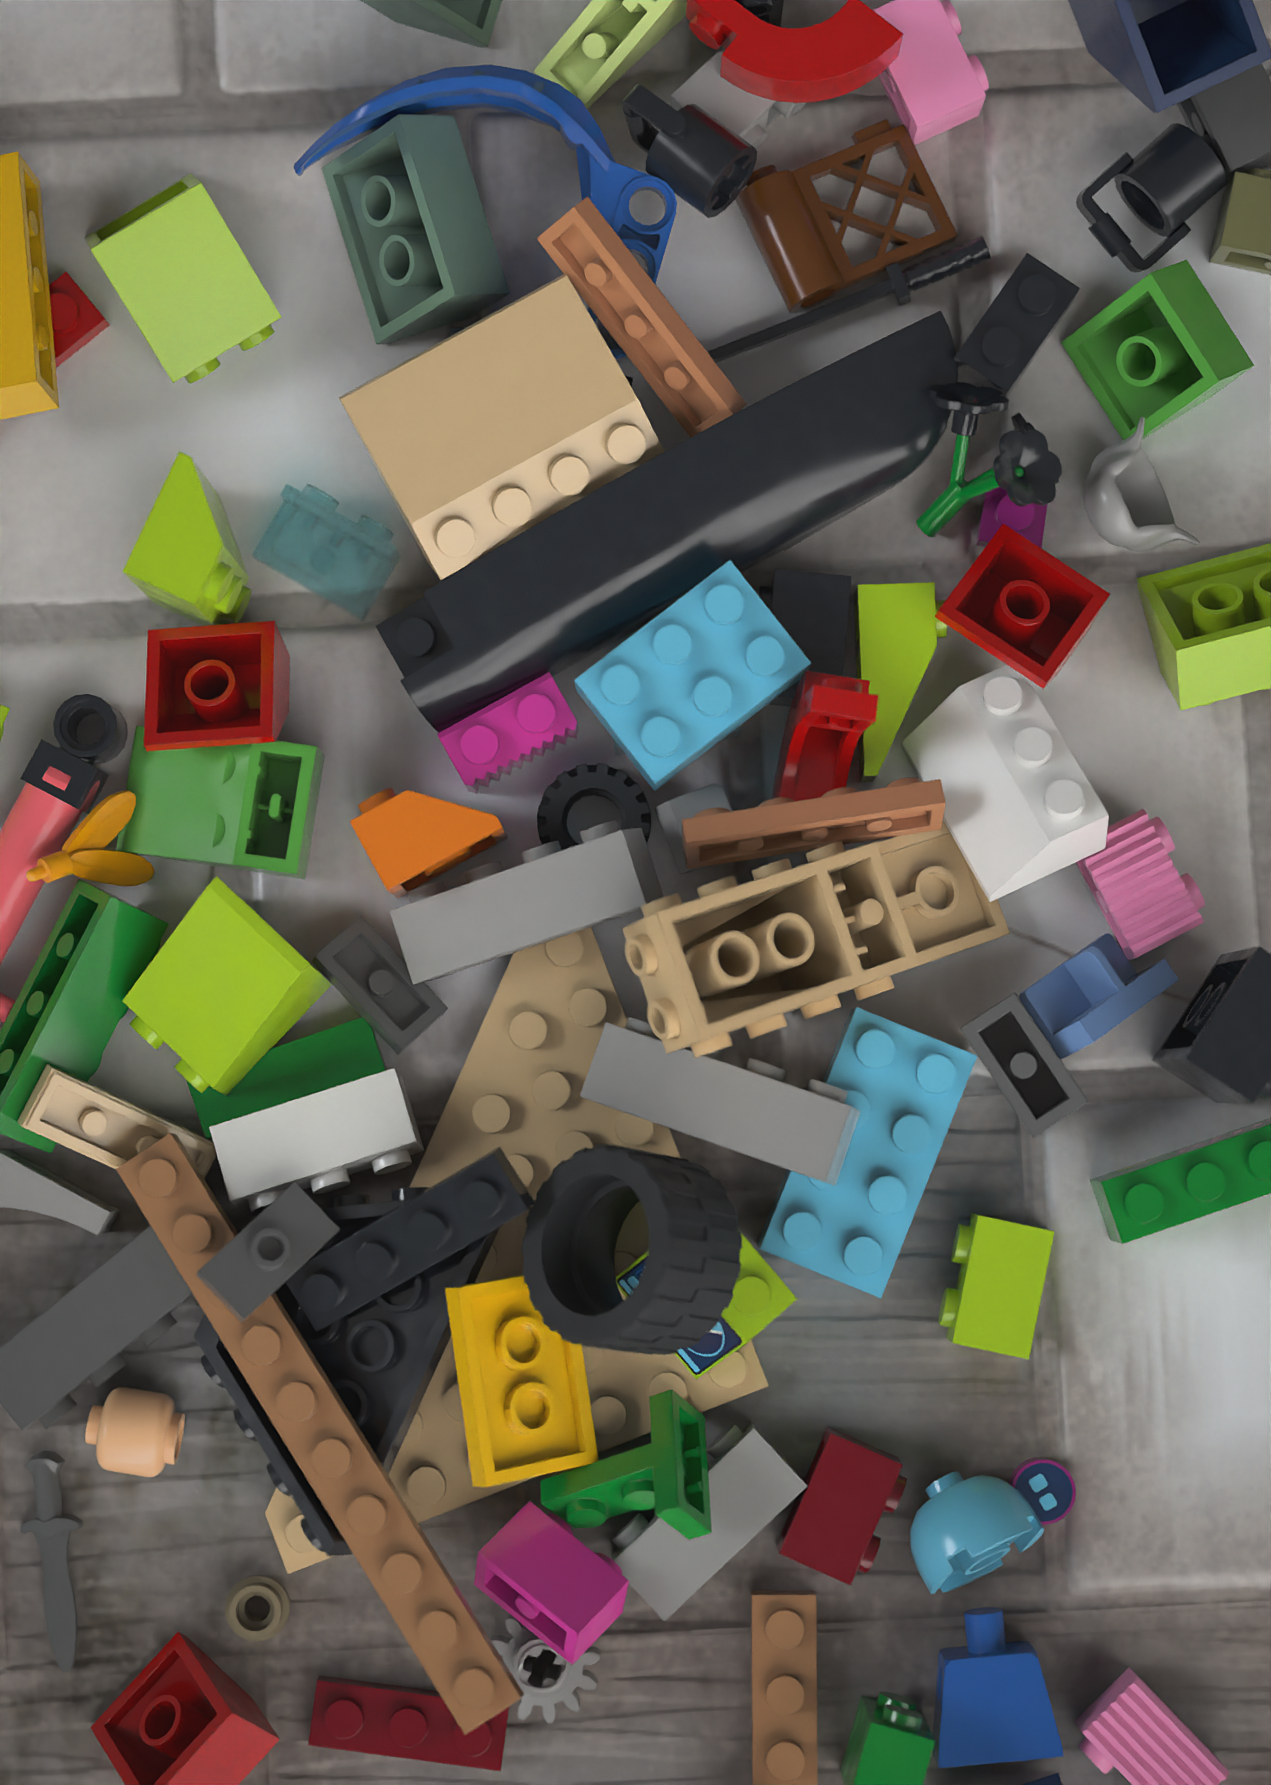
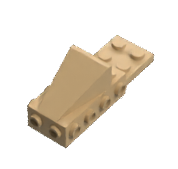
M943 821L941 830L896 836L845 851L842 841L832 843L806 853L808 864L792 868L789 858L782 859L753 870L752 874L755 881L738 886L735 876H729L697 888L700 898L682 904L679 893L655 900L641 906L645 918L622 929L626 938V958L632 971L640 977L649 1003L647 1011L648 1020L654 1034L662 1040L666 1054L690 1046L694 1058L731 1046L732 1042L728 1032L746 1026L750 1039L788 1026L784 1017L785 1013L800 1008L804 1020L842 1007L837 994L854 989L858 1001L893 989L894 985L890 977L891 975L1010 934L999 901L996 899L989 902Z

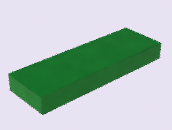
M361 1017L269 1049L226 1096L211 1086L201 1093L188 1081L187 1084L205 1138L210 1139L212 1138L209 1129L211 1126L386 1071L387 1068L374 1029Z

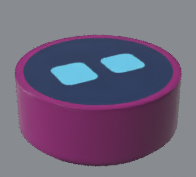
M1046 1457L1028 1459L1014 1470L1010 1478L1009 1484L1019 1490L1031 1505L1042 1525H1049L1060 1521L1070 1512L1074 1505L1076 1488L1073 1478L1060 1463Z

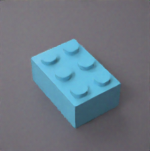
M729 560L577 677L574 682L576 691L652 789L656 791L800 680L805 671L809 670L811 662L731 560Z

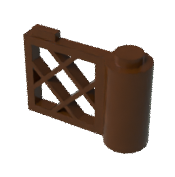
M885 119L856 131L852 135L855 145L793 171H777L775 165L762 167L752 172L744 189L736 197V203L789 313L802 312L819 305L842 289L887 271L886 267L896 262H898V265L952 243L957 238L958 234L904 124L892 129L888 120ZM895 147L906 169L900 186L867 174L873 155ZM862 161L859 170L849 167L854 163ZM831 174L854 183L845 210L822 202L812 181ZM910 181L917 193L908 190ZM861 187L895 199L886 226L852 213ZM905 203L926 211L936 232L917 239L894 230L902 204ZM830 219L840 223L837 233ZM847 226L881 239L875 258L854 267L852 266L842 245ZM889 242L900 246L894 250L886 252Z

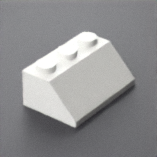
M1008 665L959 686L902 742V749L918 777L923 782L941 779L946 801L943 821L989 902L1105 849L1109 814L1029 680Z

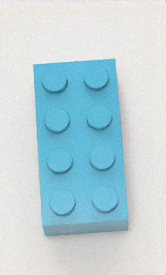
M852 1008L822 1083L847 1091L848 1094L844 1104L861 1111L836 1185L834 1186L787 1169L757 1243L759 1249L881 1298L977 1055L861 1008Z

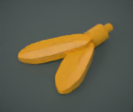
M123 790L104 798L73 831L64 843L62 850L38 859L37 867L29 869L26 873V878L31 882L43 879L46 883H50L73 874L83 879L117 886H137L152 879L154 868L144 857L129 852L104 849L131 819L136 805L135 794L128 790Z

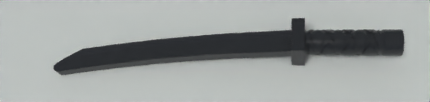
M983 236L968 241L966 244L955 247V249H949L940 253V255L925 259L919 264L916 263L908 266L903 271L900 270L898 262L886 267L888 280L707 351V353L717 363L893 293L899 306L911 302L910 291H916L930 283L933 284L940 281L944 277L947 278L948 275L952 276L965 270V268L968 269L973 265L990 260L991 256Z

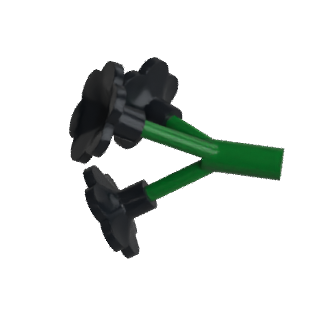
M965 382L930 386L928 396L935 400V405L954 410L951 431L956 434L949 486L916 520L918 528L924 534L932 538L935 537L971 498L998 487L1007 490L1009 499L1020 507L1031 503L1043 506L1054 500L1056 496L1055 485L1059 483V477L1062 473L1061 462L1057 455L1048 450L1045 436L1040 431L1035 430L1030 422H1026L1020 413L1011 417L1015 429L1004 433L999 439L1000 454L994 459L993 467L969 482L964 480L970 436L976 435L979 414H988L991 411H1005L1008 409L1009 399L1003 397L1002 391L983 386L976 387Z

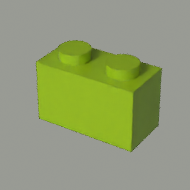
M971 1213L969 1226L959 1224L951 1255L952 1262L961 1264L956 1289L945 1288L939 1312L938 1324L948 1327L946 1339L953 1344L1029 1359L1055 1231Z

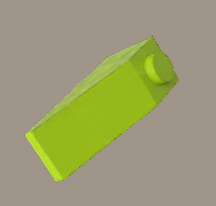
M935 582L857 585L854 592L856 679L869 680L868 693L879 695L876 722L868 727L859 738L860 782H873L878 776L937 647V638L947 637L948 625L935 617L940 607L946 601L945 599L935 600Z

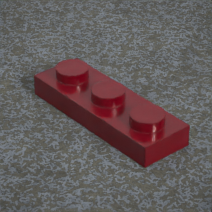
M320 1675L316 1683L308 1746L501 1771L510 1706L465 1735L438 1691Z

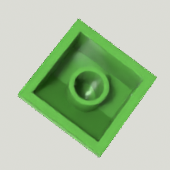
M1187 259L1149 273L1061 342L1122 440L1134 434L1141 416L1145 417L1143 440L1205 402L1255 366Z

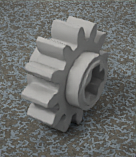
M508 1614L505 1622L507 1630L512 1636L507 1638L503 1635H492L490 1640L498 1653L503 1655V1661L524 1693L518 1707L519 1719L524 1720L531 1713L532 1706L538 1705L542 1706V1714L547 1723H553L556 1714V1703L561 1701L564 1702L568 1709L577 1713L580 1710L581 1703L575 1688L577 1686L584 1690H594L596 1688V1676L592 1672L584 1670L583 1666L592 1665L599 1661L600 1649L590 1646L571 1665L517 1619ZM542 1649L554 1652L553 1663L561 1665L559 1669L548 1667L544 1675H538L532 1671L534 1661L526 1659L527 1655L538 1657Z

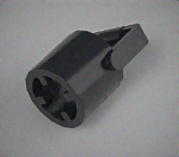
M636 84L623 99L622 108L631 138L642 150L648 153L645 171L649 175L667 182L674 191V194L707 218L716 217L736 199L753 172L757 161V150L755 147L696 104H687L677 111L640 84Z
M1172 123L1134 158L1128 152L1120 156L1079 193L1076 205L1078 210L1091 224L1088 230L1112 258L1117 256L1128 270L1138 273L1152 267L1191 231L1185 222L1226 185L1227 178L1220 160L1204 140L1190 128L1180 123ZM1112 178H1114L1116 188L1130 211L1151 231L1166 237L1143 259L1130 244L1132 242L1111 215L1108 212L1104 213L1092 198Z

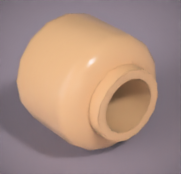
M118 1387L108 1395L104 1406H92L86 1427L85 1442L86 1444L96 1445V1457L103 1469L144 1477H154L161 1473L166 1464H176L183 1439L185 1414L176 1412L174 1400L168 1394L129 1387Z

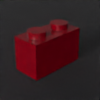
M827 1426L804 1478L807 1487L796 1497L777 1540L778 1553L850 1586L857 1570L867 1574L875 1560L881 1543V1538L873 1533L882 1512L894 1513L907 1483V1478L899 1475L903 1466L899 1458Z

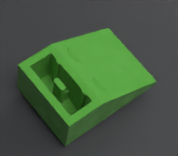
M136 726L126 790L135 794L136 805L131 819L119 832L116 850L151 857L305 879L325 754L317 746L278 740L269 743L146 751L144 747V726Z

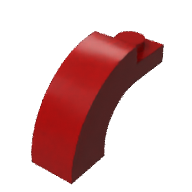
M687 0L686 18L690 21L689 28L694 35L713 49H719L720 46L726 49L721 55L720 76L732 85L750 94L779 102H818L845 95L862 87L876 78L898 57L903 38L902 32L860 0H848L829 19L805 28H783L769 24L753 15L735 0Z
M805 671L795 691L786 721L771 799L779 797L791 798L794 801L821 798L831 790L846 787L857 742L861 734L876 722L879 695L868 693L869 680Z

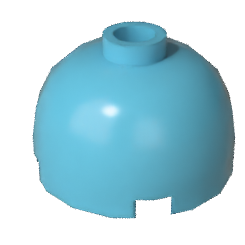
M956 1471L941 1477L926 1488L925 1491L930 1500L916 1512L910 1530V1550L917 1570L929 1592L935 1594L940 1588L942 1593L971 1583L1002 1566L1003 1562L1000 1558L1010 1551V1544L1014 1542L1021 1553L1042 1536L1044 1528L1031 1505L1019 1490L1004 1480L986 1475H979L964 1480L960 1472Z

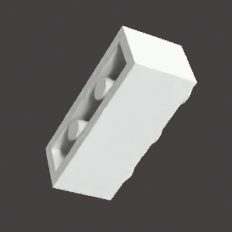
M395 1068L209 1127L229 1199L241 1209L250 1207L252 1214L262 1213L294 1182L302 1190L311 1187L313 1194L327 1193L350 1184V1174L372 1167L377 1175L394 1172L412 1163L410 1155L424 1151L403 1078Z

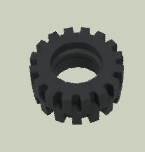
M587 763L577 765L576 768L567 772L565 770L558 775L557 779L551 785H548L543 793L537 812V830L542 845L559 841L561 851L579 845L568 832V813L574 803L583 797L591 795L602 796L612 801L620 811L622 819L620 830L642 828L646 843L648 842L651 830V812L648 801L638 783L620 769L617 770L601 763L597 765H587Z

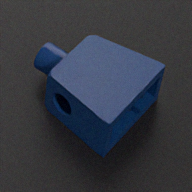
M983 1607L964 1611L967 1646L943 1648L939 1650L933 1722V1737L935 1739L933 1755L938 1767L948 1768L1063 1757V1747L1039 1659L1029 1641L1006 1642L1002 1608Z

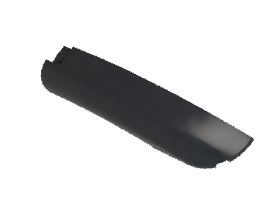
M941 310L792 383L632 469L423 592L425 597L376 625L378 632L404 676L400 680L424 718L440 733L548 672L553 677L650 622L729 560L741 573L783 550H788L908 478L931 455L947 428V422L952 410L935 405V400L928 396L930 386L958 382L957 362L954 361L956 356L955 344Z

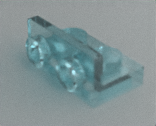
M286 484L280 494L284 501L252 556L265 566L359 620L364 621L401 558L397 547L390 543L394 534L367 516L361 515L358 522L355 523L336 512L335 510L340 503L313 485L306 484L301 492L293 486Z

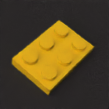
M523 1274L445 1288L473 1487H490L599 1461L582 1345L572 1344L561 1339L559 1333L551 1331L543 1323L542 1316L534 1309L529 1299L530 1292L527 1284L524 1282Z

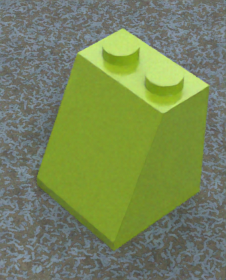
M192 173L84 237L91 252L173 383L185 377L189 384L204 378L221 365L217 356L237 344L242 351L260 344L275 332L271 324L282 318L204 186Z
M216 876L205 888L122 1001L137 1015L129 1025L156 1050L165 1042L182 1058L174 1068L201 1093L211 1086L226 1096L332 984Z

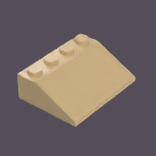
M566 274L561 275L339 397L428 565L440 580L664 452L639 399Z

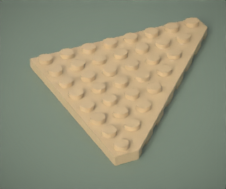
M591 927L513 953L410 1187L430 1188L498 1147L502 1148L534 1201L537 1198L536 1193L542 1183L547 1181L552 1175L553 1169L563 1160L566 1161L571 1158L574 1152L585 1147L595 1148L598 1144H612L680 1158L668 1127L580 1097L605 1023L607 1022L625 1028L627 1018ZM641 1201L633 1207L620 1229L614 1256L615 1277L648 1249V1223ZM529 1210L500 1226L475 1283L523 1274L524 1256L522 1253V1239L525 1237L526 1219ZM619 1289V1292H620V1294H621L623 1300H625V1299H626L625 1295H624V1294L620 1291V1289ZM452 1335L388 1474L418 1523L535 1478L530 1477L490 1487H473ZM751 1340L698 1379L694 1378L675 1354L649 1355L585 1347L582 1345L597 1453L651 1432L650 1396L672 1389L701 1413L769 1386ZM276 1487L265 1515L287 1574L333 1557L328 1556L325 1551H319L310 1543L300 1524V1520L304 1517L292 1496L284 1495Z

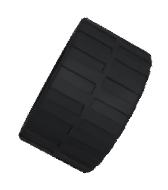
M598 1144L595 1148L585 1147L574 1152L571 1158L560 1162L553 1169L552 1175L548 1180L542 1183L536 1193L535 1203L529 1209L526 1219L527 1227L525 1237L522 1239V1253L524 1256V1267H522L524 1282L527 1284L530 1292L529 1299L534 1309L542 1316L543 1323L551 1331L559 1333L561 1339L572 1344L649 1355L677 1353L681 1348H690L698 1343L706 1332H711L719 1322V1317L724 1309L728 1308L734 1295V1285L736 1279H739L741 1263L739 1262L742 1236L738 1229V1215L734 1203L730 1202L727 1190L718 1179H714L710 1175L709 1170L700 1164L691 1163L687 1159L612 1144ZM641 1201L648 1223V1254L638 1283L630 1295L623 1300L615 1277V1247L620 1229L633 1207Z

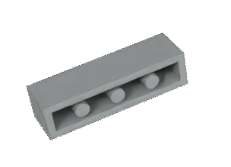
M617 820L610 821L581 831L580 835L583 843L561 851L559 841L550 842L522 852L525 864L504 871L501 861H497L464 872L467 884L448 891L444 881H440L407 892L410 904L390 910L389 912L412 983H422L451 975L642 910L641 906L664 898L642 828L620 830Z
M628 1017L625 1028L605 1023L580 1097L825 1183L836 1185L861 1112L850 1105L844 1104L848 1094L847 1091L813 1079L810 1080L807 1091L785 1084L783 1080L787 1071L749 1058L746 1070L722 1062L726 1051L724 1049H719L694 1058L690 1046L666 1054L662 1040L654 1034L649 1023Z

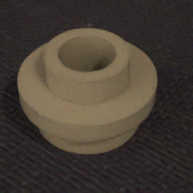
M251 1575L245 1577L234 1585L227 1596L225 1603L227 1622L238 1636L246 1640H268L277 1635L287 1623L290 1615V1599L283 1585L270 1576ZM253 1596L264 1597L270 1605L269 1614L263 1618L251 1615L247 1608L249 1598Z

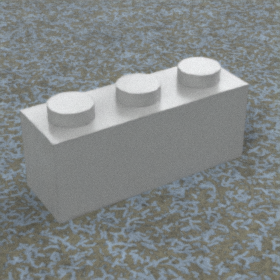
M752 1421L742 1431L735 1424L731 1425L707 1448V1452L713 1457L708 1462L712 1533L688 1540L655 1515V1513L647 1520L641 1513H638L612 1538V1541L618 1548L611 1553V1559L620 1567L622 1575L629 1580V1584L663 1621H666L807 1487L804 1477Z

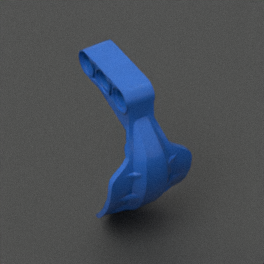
M491 64L443 68L401 82L364 102L335 123L294 164L295 173L301 176L303 171L315 162L339 148L367 137L398 114L428 115L440 111L472 108H490L518 113L528 119L553 127L561 134L566 145L573 151H576L582 200L588 196L628 250L641 256L645 261L647 274L655 284L677 207L674 191L667 182L615 162L600 127L578 97L560 84L526 70ZM642 190H650L661 197L665 211L663 218L658 223L642 225L631 216L629 201L635 193ZM588 306L587 311L595 323L597 316ZM621 348L610 350L616 360L626 356Z

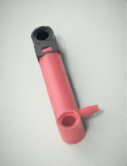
M91 694L75 695L65 700L58 708L53 721L54 736L60 747L58 748L41 739L20 778L26 783L0 830V965L45 883L43 879L34 882L29 881L26 878L27 871L37 867L38 859L62 850L82 812L89 814L109 777L108 774L94 767L93 764L106 763L114 759L125 746L128 737L127 723L122 714L101 697ZM89 714H101L105 721L103 736L99 741L91 745H81L77 738L78 724ZM0 992V1021L5 1023L16 1000Z

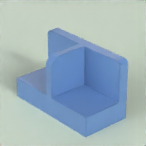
M1106 933L1022 991L1019 998L1061 1060L1094 1043L1176 983L1179 978L1165 958L1137 973L1112 935Z

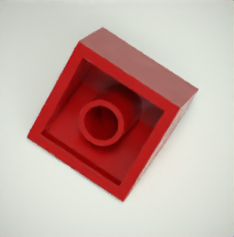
M1003 523L940 607L935 617L1044 689L1057 676L1087 634L1110 593Z
M275 620L148 630L144 747L146 751L276 742L289 714L290 655Z
M177 1632L90 1727L125 1785H239L280 1740L253 1698L187 1636L180 1632Z

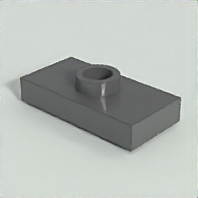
M294 1182L197 1272L196 1276L242 1323L324 1247L340 1229Z

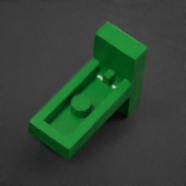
M672 1389L650 1396L652 1443L540 1480L541 1504L575 1529L594 1528L603 1524L608 1518L632 1510L655 1508V1515L688 1540L712 1533L705 1416Z

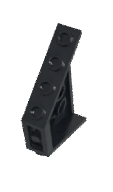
M428 1187L395 1189L391 1191L392 1201L370 1203V1195L348 1194L331 1197V1208L321 1210L340 1230L317 1253L425 1191ZM257 1216L248 1217L244 1225V1228L248 1224H250ZM500 1227L318 1332L315 1331L286 1283L275 1292L387 1474H389L452 1335L445 1288L476 1282ZM204 1313L194 1335L204 1352V1355L201 1357L202 1366L214 1383L219 1387L226 1388L237 1406L234 1410L237 1424L248 1438L254 1442H259L270 1460V1463L267 1464V1471L271 1480L284 1495L292 1496L304 1517L300 1520V1524L305 1536L316 1549L321 1552L325 1551L328 1556L352 1555L351 1549Z

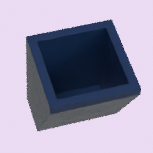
M1068 0L1088 53L1153 113H1158L1271 59V49L1253 0Z

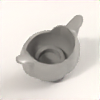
M1141 416L1134 434L1106 448L1094 459L1084 483L1083 501L1087 516L1103 539L1112 545L1124 547L1130 551L1144 552L1153 550L1177 540H1185L1194 545H1199L1200 542L1197 538L1175 524L1172 510L1158 475L1148 456L1141 448L1145 426V417Z

